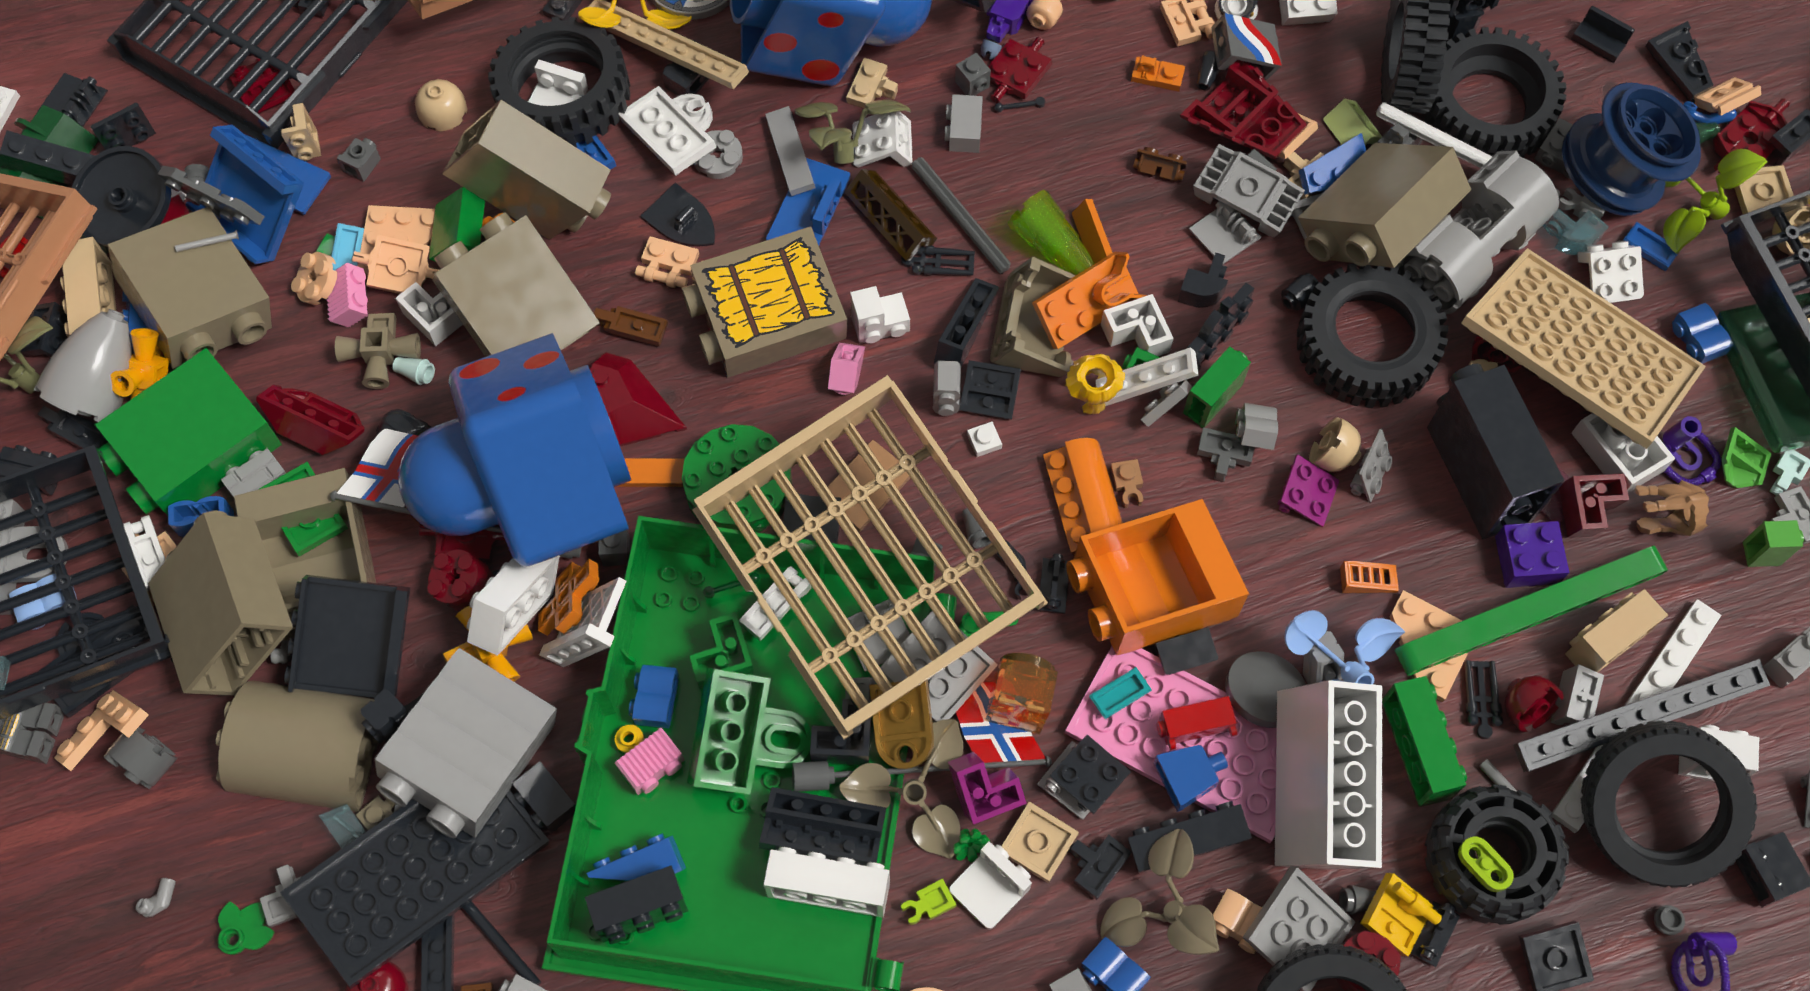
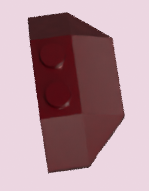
M273 384L256 397V401L278 434L322 455L349 445L363 434L365 430L356 413L312 392L294 388H282L279 385Z

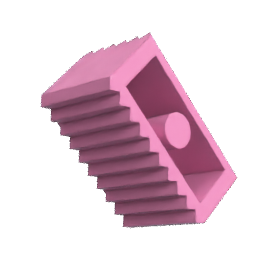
M345 263L335 270L337 271V279L333 291L327 299L329 307L327 310L329 311L328 319L330 322L351 327L354 323H358V321L368 316V299L365 286L366 275L363 268Z
M659 728L648 738L644 739L643 742L635 746L634 749H631L619 760H616L615 765L636 794L639 795L642 792L647 794L654 790L659 784L658 780L664 775L671 776L680 770L684 757L665 731Z

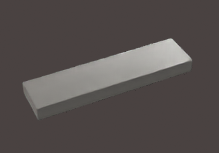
M787 106L765 114L791 196L816 188L790 107Z

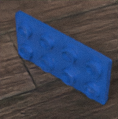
M246 135L304 182L294 211L303 215L306 214L331 178L330 173Z
M806 158L816 188L791 196L788 190L766 237V241L811 226L817 243L820 245L848 184L850 172Z

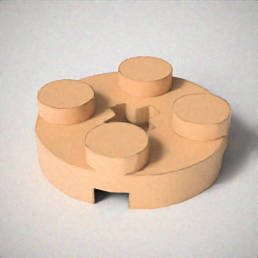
M321 252L305 253L302 256L301 266L291 284L292 291L297 293L301 301L318 305L320 303L317 301L321 298L327 299L330 296L337 279V271L333 270L332 263L336 264L333 257Z

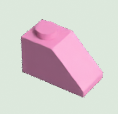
M846 343L838 344L831 359L828 389L843 395L855 392L865 352L864 346Z

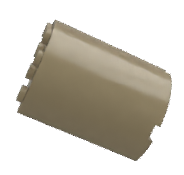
M255 680L247 681L238 690L233 701H229L226 704L223 729L218 731L216 737V745L219 746L217 781L221 782L224 790L233 793L360 812L372 769V756L379 743L361 724L365 718L361 715L360 710L370 701L374 702L375 699L295 689L293 692H288L289 686Z

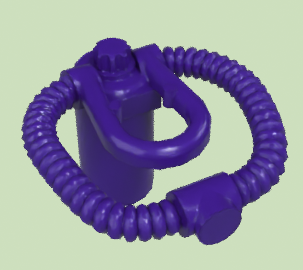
M1692 416L1683 418L1666 430L1663 434V444L1675 457V462L1679 467L1686 471H1693L1702 464V454L1690 442L1693 438H1697L1711 454L1713 463L1703 470L1698 477L1693 479H1687L1678 475L1670 465L1664 473L1669 475L1676 483H1680L1683 480L1699 486L1706 482L1708 484L1716 478V472L1720 468L1722 461L1719 452L1713 447L1712 442L1704 433H1701L1702 426L1700 421ZM1683 445L1687 447L1686 451L1690 450L1695 455L1696 461L1693 465L1686 464L1681 459V455H1678L1676 452Z
M1730 932L1691 933L1687 941H1683L1675 949L1674 955H1672L1671 971L1673 972L1671 974L1678 990L1691 991L1685 986L1680 971V962L1685 953L1686 973L1692 984L1698 987H1705L1712 982L1714 970L1710 956H1717L1719 972L1721 973L1720 979H1722L1720 991H1730V975L1728 974L1729 967H1727L1729 964L1726 956L1733 955L1736 952L1737 940L1735 936ZM1693 957H1703L1704 962H1701V964L1705 965L1706 976L1702 981L1695 976Z

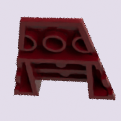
M1236 60L1228 67L1226 79L1203 102H1200L1198 99L1194 100L1180 114V118L1251 150L1255 149L1257 152L1276 159L1307 128V123L1287 101L1284 102L1278 95L1279 91L1273 85L1270 86L1259 68H1254L1250 62Z

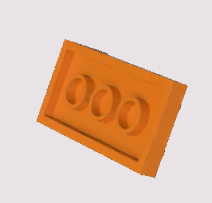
M1113 252L1032 302L1053 349H1060L1100 324L1104 310L1147 296L1138 294L1126 267L1130 257L1128 252Z

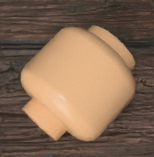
M1033 0L1027 8L1026 14L1028 20L1035 28L1048 30L1056 24L1062 15L1063 8L1060 0Z

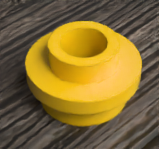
M625 725L615 735V744L623 753H628L635 746L639 745L640 742L644 741L642 731L635 725ZM632 734L634 739L631 742H625L624 738L626 735Z

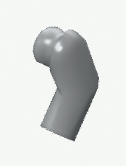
M161 878L157 895L149 899H140L136 904V911L144 917H153L166 909L170 904L176 881Z

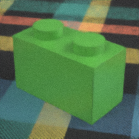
M1764 521L1743 541L1748 567L1781 566L1802 548L1804 535L1799 530L1798 521Z

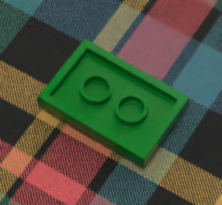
M306 462L259 489L314 476L315 473L309 463ZM339 513L334 514V517L320 520L318 518L315 522L299 523V526L291 528L287 526L282 527L299 557L348 529Z

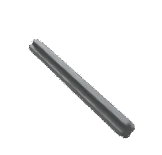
M919 157L912 162V169L995 269L1001 274L1010 268V261L925 159Z

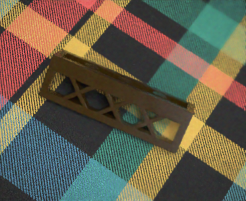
M861 169L844 192L906 261H910L922 245L931 246L938 239L876 171ZM862 183L865 186L866 198L860 199L855 191ZM872 201H878L881 204V215L875 216L872 212ZM888 218L896 220V232L891 233L888 230ZM903 235H909L915 241L908 251L903 247Z

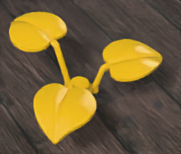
M612 0L611 6L607 11L598 7H587L578 13L580 20L598 27H613L621 21V16L613 13L617 0ZM640 0L643 14L648 17L647 20L666 29L681 27L691 20L692 16H677L663 10H651L649 12L645 0Z

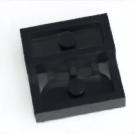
M969 360L959 411L1012 420L1021 369Z

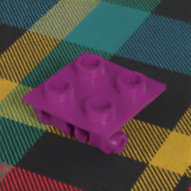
M1297 454L1290 467L1289 476L1285 481L1286 485L1283 486L1281 499L1278 501L1279 510L1288 513L1290 509H1293L1317 525L1324 527L1339 480Z

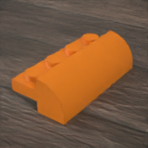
M1078 438L1066 441L1065 447L1043 454L1069 548L1073 555H1075L1080 536L1123 523L1100 444L1093 438Z

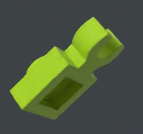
M941 879L917 891L919 901H906L901 905V910L905 911L908 908H912L916 911V915L908 919L909 925H914L920 921L923 914L927 913L929 919L932 920L955 908L956 903L944 880Z

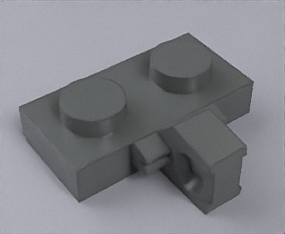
M1203 427L1197 455L1211 458L1210 464L1216 465L1214 480L1224 482L1228 468L1234 469L1235 464L1250 467L1255 447L1241 445L1240 438L1234 434Z

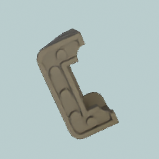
M1031 257L1010 273L1005 282L991 349L990 361L992 363L1056 377H1062L1070 371V366L1073 364L1071 354L1063 351L1064 346L1060 349H1053L1032 302L1076 275L1035 257Z

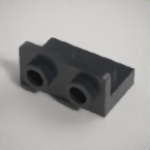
M56 302L38 304L32 311L29 319L34 316L40 317L50 324L53 329L42 334L21 349L22 355L30 357L46 354L52 357L68 338L64 327L65 323L68 322L67 315L64 312L63 306Z

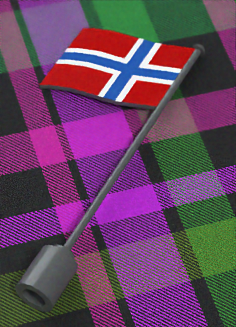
M1008 681L982 682L955 712L966 744L970 751L975 752L984 762L985 768L1045 765L1049 767L1052 764L1051 758L1044 756L1031 731L1019 727L1020 722L1026 724L1028 722L1020 700ZM999 698L1015 701L1016 705L1014 707L998 703ZM992 715L1009 719L1008 724L991 720ZM828 761L792 763L793 791L829 790V785L834 784L835 778L848 777L853 771L834 772V767L828 766ZM924 766L908 769L890 768L887 771L889 774L922 772ZM930 766L928 772L950 771V769H939L935 766Z

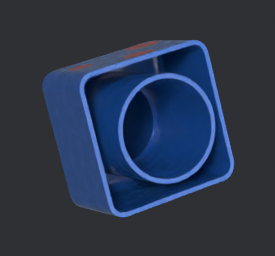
M730 0V9L733 21L741 25V63L747 66L748 71L825 86H835L841 81L864 44L891 46L912 37L926 21L932 0Z
M553 333L454 368L449 376V387L458 418L436 425L421 433L409 445L400 463L398 473L399 491L407 510L420 524L434 532L450 536L470 535L499 524L512 557L517 563L525 567L533 566L629 529L614 487L631 481V477L605 405L588 365L569 370Z

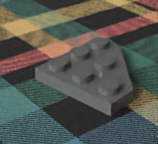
M162 166L158 173L160 177L166 180V186L177 192L182 191L185 193V198L194 205L209 207L218 220L223 218L231 223L237 221L247 226L249 223L260 225L265 217L237 198L233 199L225 194L220 195L221 190L203 181L199 182L191 177L185 178L187 174L177 168Z

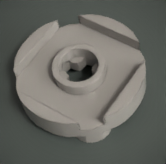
M730 130L706 132L714 140L716 148L693 163L696 170L707 174V177L712 179H723L731 176L743 160L742 146L739 140ZM715 151L723 152L720 154V158H716L715 155L711 154Z

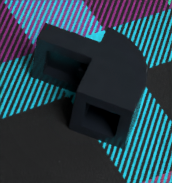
M1215 252L1208 274L1188 268L1177 302L1197 308H1205L1220 301L1228 283V280L1224 279L1227 266H1224L1223 262L1226 255Z

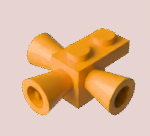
M138 328L130 332L134 354L131 355L129 360V368L115 371L110 375L112 391L122 397L131 395V399H133L168 374L169 359L163 357V353L157 345L159 333L153 329ZM124 377V380L118 381L119 378Z
M470 606L464 608L456 615L466 629L472 613ZM526 624L498 656L466 642L443 653V658L447 663L458 648L515 682L520 678V675L505 658L508 646L533 640V637Z

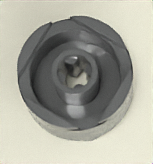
M139 726L129 738L122 733L107 750L104 758L114 766L118 767L120 765L127 770L124 775L136 784L141 783L148 789H151L178 757L153 735L152 737L146 733L143 735L142 733L145 730Z

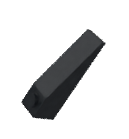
M975 278L938 341L934 364L937 361H957L962 367L994 302L999 286Z

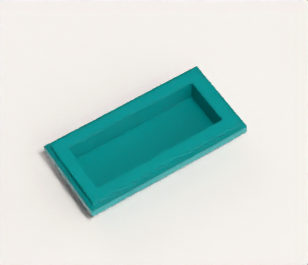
M1137 667L1089 697L1103 718L1107 719L1151 692L1152 689Z

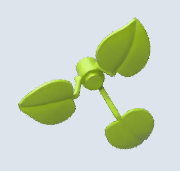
M1737 149L1727 154L1718 165L1720 174L1715 178L1719 194L1711 191L1705 192L1691 177L1685 179L1701 195V208L1691 207L1689 211L1680 208L1667 218L1663 234L1668 246L1678 254L1686 244L1701 233L1706 224L1705 217L1710 216L1714 220L1724 218L1728 214L1730 206L1726 202L1728 198L1724 195L1723 189H1732L1741 185L1757 173L1767 163V160L1747 149ZM1665 181V187H1674L1678 185L1681 181Z

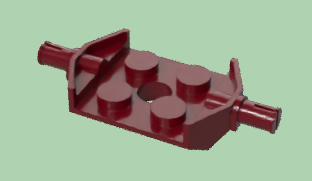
M1782 98L1774 107L1750 101L1713 139L1715 152L1721 157V160L1727 154L1737 149L1750 150L1766 159L1776 149L1768 140L1788 124L1782 112L1790 106L1789 101L1787 100L1783 105L1786 99ZM1743 137L1751 138L1754 144L1746 143ZM1719 163L1714 166L1715 171L1718 170Z

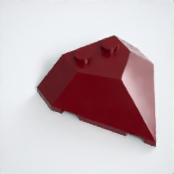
M606 352L592 364L590 371L620 447L660 437L663 433L687 430L684 423L631 359Z

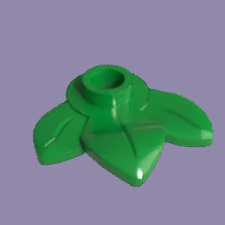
M228 902L218 918L221 928L218 936V946L221 951L228 955H236L244 949L257 950L269 943L275 932L271 928L263 926L266 917L261 902L251 904L241 911L232 902ZM238 935V942L235 945H230L231 937Z

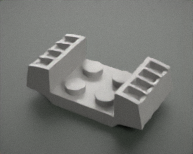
M1218 144L1193 186L1195 196L1208 204H1211L1214 198L1260 222L1258 231L1273 238L1281 232L1305 191L1279 172L1241 152H1235Z

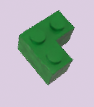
M734 612L709 620L716 647L689 655L699 689L704 687L707 668L743 674L754 673L737 613Z

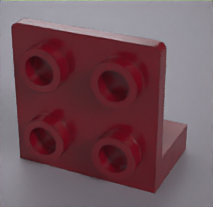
M257 58L255 63L248 66H239L229 76L234 87L242 81L260 59ZM273 67L267 68L241 96L243 103L249 106L280 71ZM289 79L282 84L257 114L286 101L295 92Z

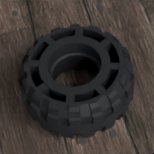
M1505 785L1478 786L1453 798L1433 820L1425 842V846H1427V856L1425 857L1427 871L1431 873L1434 880L1433 886L1439 895L1443 894L1450 904L1456 908L1455 910L1458 913L1463 912L1471 916L1472 920L1484 924H1512L1525 920L1544 909L1562 888L1566 879V866L1569 864V852L1563 843V839L1566 837L1561 826L1556 825L1550 817L1552 814L1544 804L1540 806L1534 802L1532 795L1522 790H1510ZM1483 828H1494L1508 834L1516 842L1522 855L1520 873L1513 878L1512 884L1501 892H1492L1485 888L1459 859L1458 850L1460 845L1466 839L1475 837L1476 833ZM1469 850V855L1477 859L1475 851ZM1491 874L1492 880L1499 882V877Z

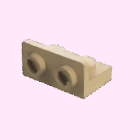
M303 103L292 105L294 116H290L292 127L281 130L282 137L292 155L301 160H310L321 156L318 132Z

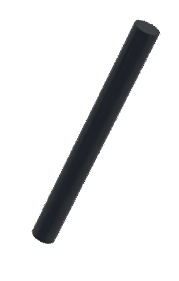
M471 901L462 907L521 977L539 986L541 980L477 906Z

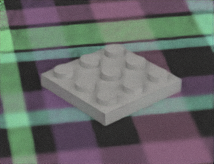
M931 611L920 624L942 655L956 646V644L934 612ZM961 631V633L963 634V636L965 637V639L968 638V637ZM913 633L900 645L917 671L932 662ZM978 646L928 679L933 722L950 719L998 666ZM893 655L880 667L890 682H900L908 678Z
M1290 866L1242 938L1273 966L1279 960L1286 958V955L1298 949H1305L1307 946L1342 944L1355 921L1298 867ZM1317 980L1303 986L1299 991H1311Z

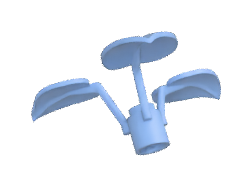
M1310 610L1294 617L1285 629L1284 640L1286 646L1298 655L1307 654L1315 644L1341 666L1340 672L1343 680L1334 678L1331 681L1373 685L1374 676L1368 671L1370 668L1365 664V661L1371 662L1379 659L1405 631L1393 621L1384 618H1375L1365 622L1355 635V640L1359 645L1354 648L1359 663L1352 661L1344 663L1318 641L1327 630V619L1319 611Z

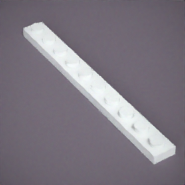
M1698 599L1693 602L1625 705L1673 689L1721 617V614ZM1601 746L1594 749L1550 815L1574 833L1584 823V815L1581 810L1582 781L1587 776L1585 772L1590 761L1596 758L1595 754L1601 749Z

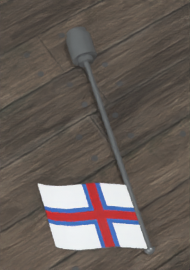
M389 429L382 430L370 443L355 472L338 492L336 490L331 492V500L339 499L410 514L407 508H405L406 506L399 491L398 473L404 453L418 436ZM493 526L485 529L492 532L502 533L500 527ZM582 547L564 553L560 557L568 559L573 557L580 558Z

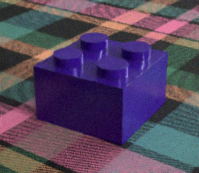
M1558 521L1504 525L1495 536L1505 588L1553 585L1562 582L1570 573Z

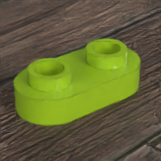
M1470 837L1460 845L1458 850L1460 861L1485 888L1492 892H1501L1512 884L1514 875L1511 867L1484 839ZM1469 850L1476 851L1478 858H1472L1469 855ZM1492 872L1498 874L1499 882L1492 880Z

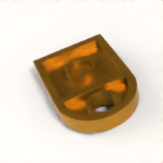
M928 679L873 715L877 751L887 764L895 768L908 769L922 764L932 752L934 732ZM891 682V685L894 687L900 682ZM877 684L869 685L871 701L883 694ZM905 745L913 750V758L908 763L902 761L899 756L900 749Z

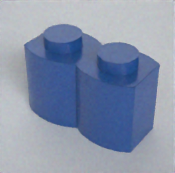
M1707 303L1678 313L1672 322L1674 334L1686 343L1687 354L1702 364L1726 355L1733 347L1729 334L1719 324L1714 311Z
M219 496L205 497L197 502L184 500L168 506V521L171 528L180 537L184 538L193 527L194 521L203 513L222 511L228 516H234V510L223 497Z
M642 665L641 672L636 673L634 688L638 689L636 698L631 699L629 705V716H632L635 725L670 728L679 682V673L676 668Z
M1107 937L1102 939L1081 964V967L1084 969L1083 976L1094 986L1099 983L1107 991H1141L1151 978Z

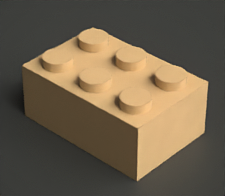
M1645 589L1637 595L1631 592L1615 608H1610L1602 614L1594 624H1589L1581 630L1578 636L1569 642L1572 647L1565 655L1575 666L1582 665L1599 672L1650 633L1668 614Z

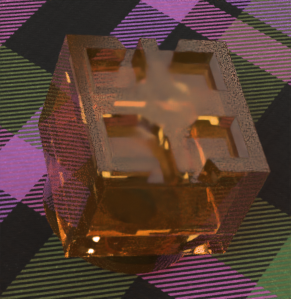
M1009 653L1003 655L1000 658L998 670L993 680L985 721L1040 735L1051 710L1058 675L1054 666L1049 661L1032 654Z

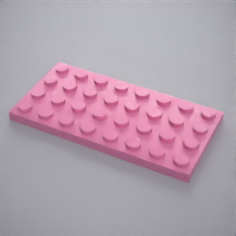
M1111 646L1065 730V734L1078 741H1081L1088 734L1121 764L1162 786L1164 784L1153 764L1157 755L1196 745H1201L1208 757L1222 752L1227 760L1228 768L1216 772L1219 779L1216 788L1193 803L1210 812L1217 811L1216 806L1232 801L1234 806L1241 804L1250 833L1268 843L1272 842L1275 836L1277 728L1255 725L1244 719L1233 708L1237 722L1236 736L1231 737L1229 732L1176 743V749L1170 750L1169 746L1166 745L1165 738H1160L1156 722L1159 721L1162 711L1226 697V692L1186 671L1166 676L1159 657L1142 648L1116 656ZM1137 667L1152 691L1109 718L1104 719L1089 696Z

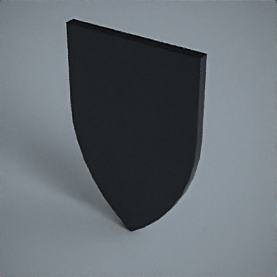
M674 183L641 215L644 221L676 243L688 246L715 245V229L708 210L699 200L677 183Z

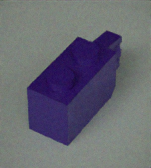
M996 0L987 10L989 26L986 38L1000 43L1006 34L1013 35L1018 33L1027 16V8L1033 0Z

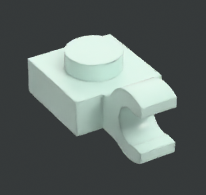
M1787 447L1773 469V472L1780 476L1769 492L1777 496L1779 493L1786 491L1791 482L1798 485L1810 467V459Z

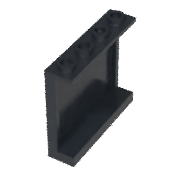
M305 575L302 578V582H297L295 589V599H299L298 610L293 611L291 621L292 626L296 627L295 638H290L288 655H292L291 666L286 667L284 682L289 683L288 692H293L295 689L374 698L383 689H386L397 698L411 587Z

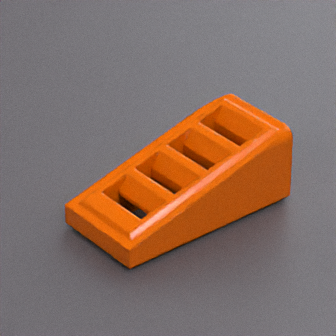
M1343 561L1340 566L1342 593H1398L1399 591L1396 565ZM1353 573H1357L1358 582L1354 581ZM1363 573L1368 574V582H1364ZM1373 573H1378L1379 583H1374ZM1384 573H1389L1390 584H1385Z

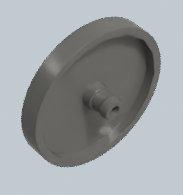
M1263 651L1250 652L1240 656L1229 669L1225 679L1226 695L1229 696L1231 705L1236 712L1249 722L1266 728H1277V691L1306 685L1299 671L1290 662L1278 655Z

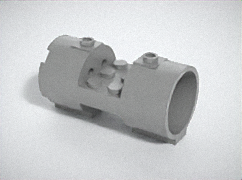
M1498 151L1468 180L1471 191L1462 199V209L1453 218L1450 215H1446L1396 265L1399 267L1397 274L1403 276L1407 270L1413 273L1410 279L1412 282L1415 283L1419 278L1425 282L1422 287L1424 292L1429 288L1433 290L1435 294L1431 301L1439 299L1442 304L1439 313H1453L1468 298L1477 295L1479 289L1487 282L1486 280L1493 272L1491 257L1496 256L1500 252V248L1520 250L1527 246L1528 241L1536 234L1535 232L1558 210L1559 197L1550 178L1537 165L1520 157L1517 151Z

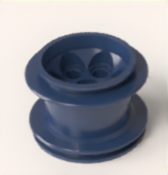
M1627 82L1618 84L1607 92L1602 103V113L1586 114L1572 125L1563 140L1562 157L1570 178L1586 198L1608 212L1622 216H1633L1652 208L1661 200L1665 191V181L1678 182L1694 174L1701 159L1700 136L1691 114L1670 93L1652 85Z

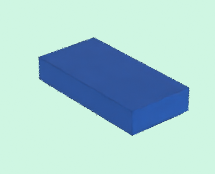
M1638 222L1634 224L1623 240L1628 241L1630 246H1641V257L1664 271L1668 269L1678 255L1668 246L1664 238Z

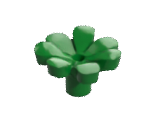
M963 829L960 831V841L953 845V851L957 860L961 861L967 856L969 862H974L978 858L976 853H980L981 849L990 842V839L986 835H981L978 829H973L971 832L969 829Z

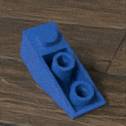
M662 833L646 840L648 846L638 850L635 845L619 852L622 857L611 862L610 858L607 857L594 863L593 867L595 870L588 872L587 876L590 878L630 881L672 865L675 873L684 870L686 866L673 835L665 838Z

